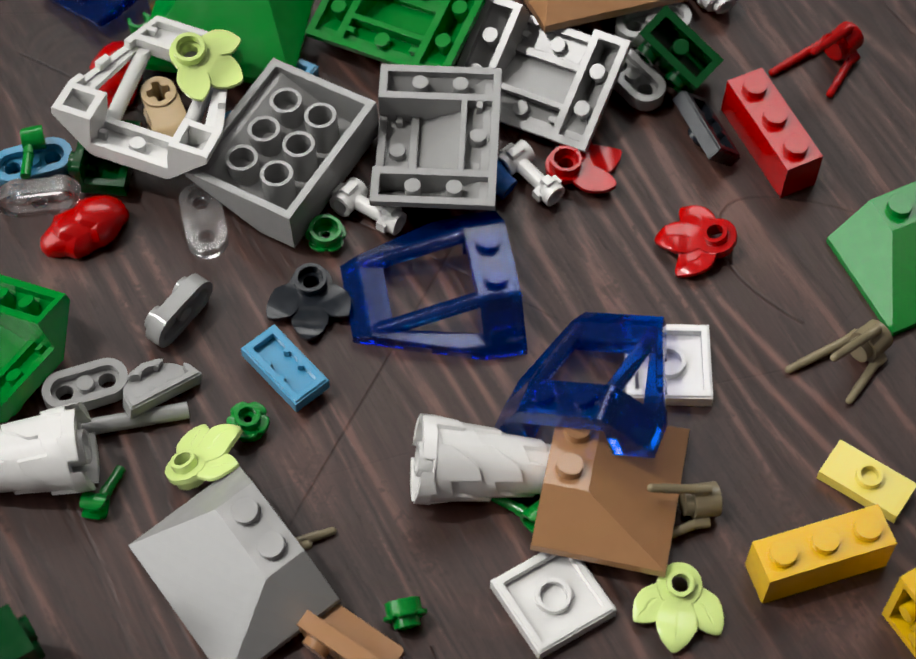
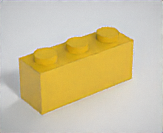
M879 504L753 541L745 566L760 601L764 604L887 565L897 542Z

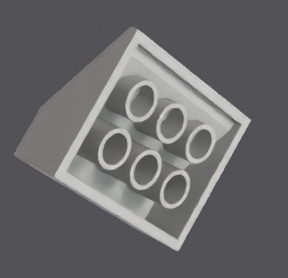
M273 58L226 117L223 137L208 163L186 172L185 176L259 232L295 248L305 235L312 219L318 216L330 201L332 191L341 182H344L377 137L379 129L377 103Z

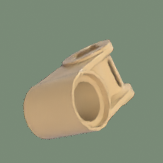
M162 76L151 77L142 84L140 89L141 100L144 105V118L148 129L173 137L185 118L187 111H185L172 80Z

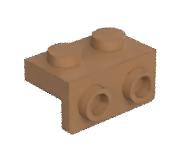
M337 604L320 618L307 610L297 623L299 630L305 637L302 644L322 659H325L327 655L334 659H402L405 654L403 647L340 604Z

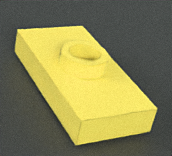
M841 439L817 475V479L865 507L879 504L885 519L893 524L916 489L915 482Z

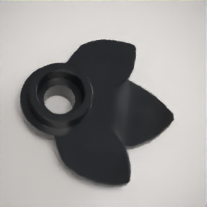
M306 263L296 269L290 283L274 289L267 303L266 314L269 321L291 319L292 326L297 335L305 341H312L324 333L330 317H349L351 300L344 288L332 283L331 275L325 268L316 263ZM310 283L318 284L316 287L306 288Z

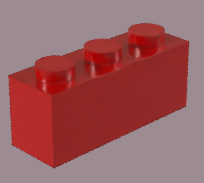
M761 67L727 80L721 111L778 196L782 198L815 185L823 155Z

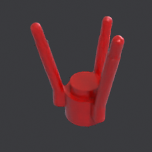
M844 21L815 43L770 69L768 74L775 76L811 54L817 55L824 51L832 60H844L826 92V96L832 98L852 65L860 59L857 50L864 43L863 33L854 23Z

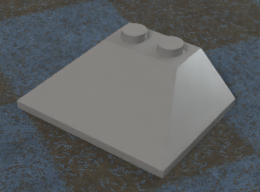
M487 0L469 35L457 67L502 68L499 123L561 145L575 147L580 152L587 153L632 46V42L594 29L592 36L571 28L544 32L535 17L528 13L523 4L511 0Z
M381 64L378 93L380 117L376 164L372 166L370 206L495 210L502 68Z
M240 466L225 477L213 482L128 545L208 659H266L301 632L297 623L307 610L320 618L341 602L310 557Z

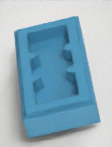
M275 324L241 348L244 359L295 412H298L330 388L327 377Z

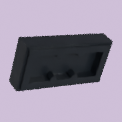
M683 90L673 98L674 103L690 127L687 130L690 138L698 146L702 147L709 160L731 167L740 159L738 150L705 98Z

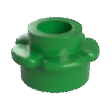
M322 214L312 219L305 236L310 241L309 246L314 251L319 253L335 252L344 244L343 239L346 237V229L337 217L330 214ZM322 235H330L328 238L322 237Z
M243 401L235 404L230 410L231 415L226 419V424L241 427L243 433L238 440L242 442H255L265 434L270 424V419L266 416V408L255 401L251 403ZM246 417L252 418V421L245 422L244 419Z
M420 596L396 599L384 604L386 617L383 618V622L393 624L394 631L421 626L420 618L426 615L428 610L422 608Z

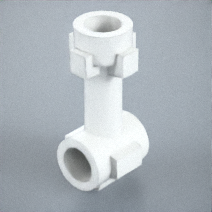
M520 140L515 144L511 142L499 150L498 160L512 176L518 172L535 188L532 191V197L538 202L542 200L547 206H552L561 199L565 192V188L561 185L562 181L556 175L550 177L547 174L545 176L531 163L535 159V154L526 141Z
M351 177L346 183L341 182L332 191L329 203L331 208L340 216L346 217L355 209L376 220L377 230L397 235L406 222L407 214L402 212L401 207L370 206L369 198L366 197L368 195L367 186L358 178Z

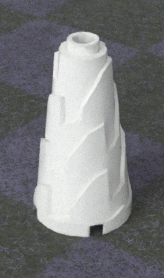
M81 402L39 411L40 415L0 425V493L14 492L15 495L51 492L52 495L83 493L97 489L94 484L99 483L100 467L95 432L88 433L85 428L82 429L81 427L83 423L92 422L86 407Z
M421 413L416 422L412 446H416L415 457H411L410 464L411 501H413V504L429 505L445 502H489L492 498L534 497L535 494H541L551 444H545L541 439L502 433V431L493 427L463 423L455 419Z

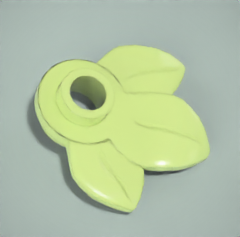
M214 29L202 36L193 32H186L177 36L170 46L169 55L172 64L178 69L176 79L181 91L189 98L202 102L208 96L211 87L231 89L240 85L243 82V73L241 67L231 54L239 47L241 38L232 32L221 29ZM191 51L197 53L193 57H184L186 53Z
M202 424L188 431L177 444L176 454L172 456L165 468V475L168 481L181 490H191L200 486L205 481H216L239 467V463L228 453L243 433L241 427L233 424H220L209 429L206 424Z
M674 562L667 565L665 577L658 576L656 583L641 589L633 603V622L640 624L655 622L661 641L673 654L679 652L690 642L697 628L714 636H719L723 630L724 614L718 597L702 587V579L698 571L693 566L684 562ZM675 577L684 578L688 583V589L684 592L676 591L672 586V579Z

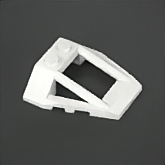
M157 15L124 39V46L111 56L105 53L95 61V68L85 75L78 73L70 79L52 105L51 113L90 154L164 179H171L208 163L223 137L227 89L211 87L204 101L192 100L185 118L173 137L121 120L150 57L155 56L171 62L169 50L177 36L186 32H193L200 36L208 33V31ZM191 51L186 53L184 57H193L197 53ZM130 61L108 108L107 93L98 89ZM210 102L206 122L202 124L200 122Z

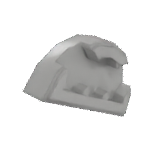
M154 359L141 363L128 375L127 382L123 388V408L131 420L200 384L202 373L185 362L183 366L175 363H163V359Z

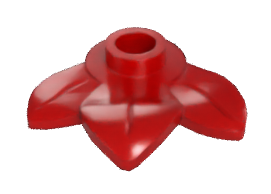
M590 143L587 153H583L575 147L559 144V147H556L547 156L545 171L550 177L556 175L562 181V184H574L584 192H609L617 186L616 180L610 173L618 166L622 151Z
M690 205L679 209L680 221L665 225L654 239L655 244L659 247L679 254L675 275L678 278H687L709 271L714 265L716 258H723L729 255L737 243L738 235L735 226L730 221L723 218H715L713 213L706 207ZM715 234H722L719 238H710Z

